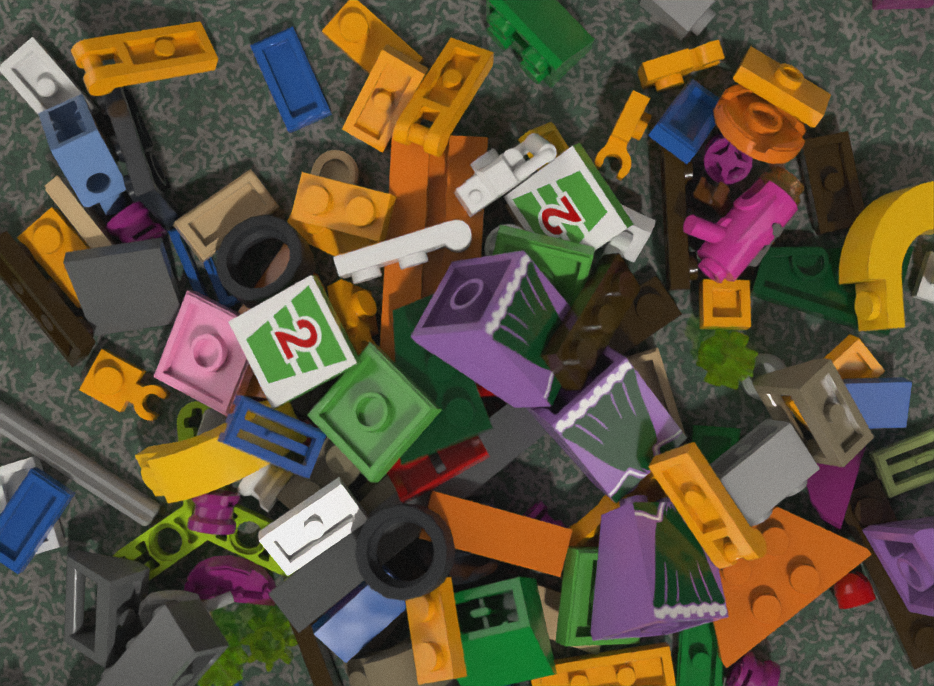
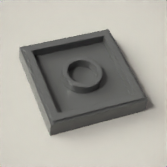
M161 238L65 253L64 266L94 336L174 324L183 300Z

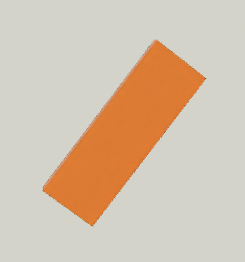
M431 491L427 508L439 514L448 525L456 549L561 577L572 529ZM421 527L418 538L432 542L425 529Z

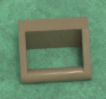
M814 359L760 375L752 382L772 419L790 422L816 463L844 467L874 438L831 359ZM781 395L791 396L814 439L806 440Z

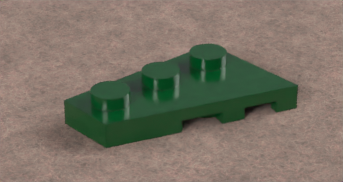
M914 246L908 247L903 259L902 287ZM770 247L759 265L755 268L750 284V296L858 330V317L854 306L856 299L855 284H839V263L842 248ZM890 329L863 332L883 338L889 336Z
M434 294L393 310L395 363L442 409L400 457L402 466L494 429L475 381L411 338L414 329Z

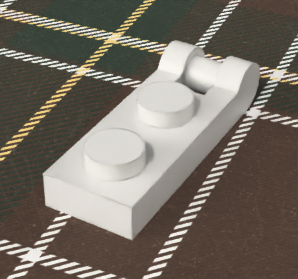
M451 220L333 257L339 277L345 279L352 276L353 283L358 284L382 276L380 267L398 262L402 270L428 262L426 253L446 247L455 253L463 252L471 245V230L464 221Z

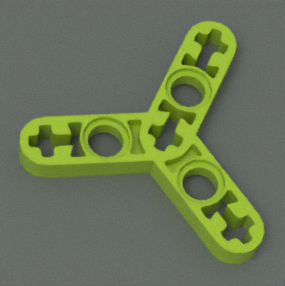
M194 401L181 408L177 416L178 442L197 436V427L189 426L188 420L190 417L196 416V408H201L203 414L207 409H210L209 406L199 401ZM228 485L219 488V489H222V490H228V491H229ZM190 498L183 500L182 507L112 556L117 558L125 556L128 560H134L148 550L149 554L160 563V566L156 567L152 558L144 564L150 568L149 580H151L208 540L273 572L289 577L271 555L267 557L262 554V551L266 549L262 543L255 547H248L240 542L237 532L243 522H254L262 530L274 522V520L238 503L234 505L233 513L238 515L235 519L237 523L236 531L234 534L227 535V537L217 534L200 533L187 528L188 518L194 514L195 503ZM172 528L180 534L182 545L178 552L167 553L160 548L158 535L162 529ZM143 541L146 543L147 550L141 546Z

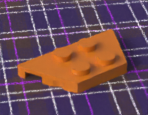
M774 506L772 508L773 512L768 519L758 525L750 526L752 529L756 528L762 533L767 549L765 556L750 561L739 558L735 565L719 569L729 617L713 621L712 623L719 648L717 649L718 655L725 667L728 668L862 563L872 555L871 552L856 542L807 521L785 509Z

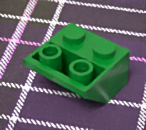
M486 0V22L490 25L486 32L501 49L506 51L511 47L523 59L519 66L536 84L543 80L552 88L593 46L595 39L557 0Z
M517 577L454 593L467 677L456 678L460 686H507L557 674L536 579Z

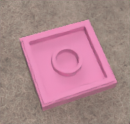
M187 290L154 377L225 416H228L229 413L232 414L236 406L233 405L236 395L245 396L254 373L228 322L241 314L197 291Z

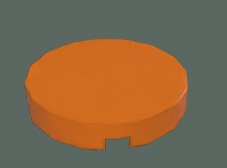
M740 84L725 89L713 110L715 123L722 135L734 147L753 159L770 164L787 163L796 157L806 141L802 138L806 133L805 125L802 121Z

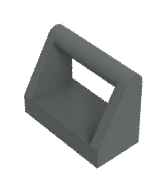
M79 550L69 552L67 554L64 641L105 669L115 664L127 650L126 644L145 629L141 625L142 622L139 621L138 612L140 603L148 596L150 568L138 561ZM86 577L98 583L95 630L83 628Z

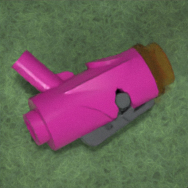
M774 166L770 172H763L751 188L733 202L734 206L718 222L713 223L695 215L688 216L683 224L684 232L705 241L697 251V255L702 260L698 264L700 270L713 281L721 283L724 279L735 282L747 266H758L776 237L781 235L793 215L797 212V206L801 202L799 196L804 191L802 183L789 171Z

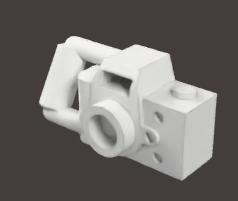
M536 133L530 134L525 141L513 149L506 150L504 154L498 155L493 148L470 164L475 173L466 180V183L455 190L454 195L467 214L472 217L529 178L535 170L553 161L557 154L556 148ZM530 152L534 157L526 162L523 156Z

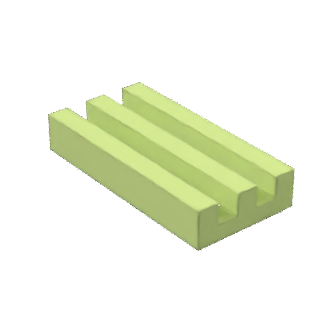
M934 428L869 452L872 462L875 463L877 476L883 484L882 488L886 497L891 498L934 481V468L895 483L892 478L894 474L934 460V448L890 465L886 462L888 458L933 442Z

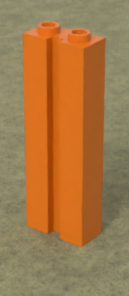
M392 132L389 194L396 196L386 241L451 220L464 221L469 226L472 236L471 245L463 252L455 253L445 247L426 253L429 261L414 267L401 270L398 262L384 266L380 348L394 362L393 310L434 294L453 261L482 256L484 208L470 217L454 195V192L475 173L470 164L487 153L488 137L450 135L443 154L440 157L425 153L424 147L411 143L407 146L394 141Z

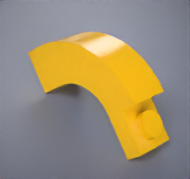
M934 181L896 190L879 197L869 204L852 224L840 256L839 284H855L856 299L854 306L858 317V331H877L905 327L902 264L905 253L915 238L919 235L934 234Z
M268 400L258 402L272 408ZM290 402L274 409L297 419ZM247 411L245 415V420L298 443H303L307 440L305 435L250 411ZM223 423L205 433L183 441L149 446L135 455L141 467V476L144 483L153 491L155 497L164 496L168 503L187 500L217 490L260 470L270 463L218 442L221 432H225L227 423ZM241 429L238 432V438L278 455L284 456L290 452L288 449Z

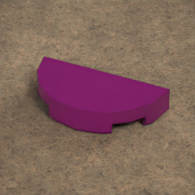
M865 447L844 467L817 463L820 469L807 479L808 483L805 489L811 504L824 521L838 529H841Z
M232 555L213 556L199 562L188 574L184 591L196 593L200 599L209 600L231 591L234 602L276 605L268 594L276 587L275 581L267 571L248 559Z

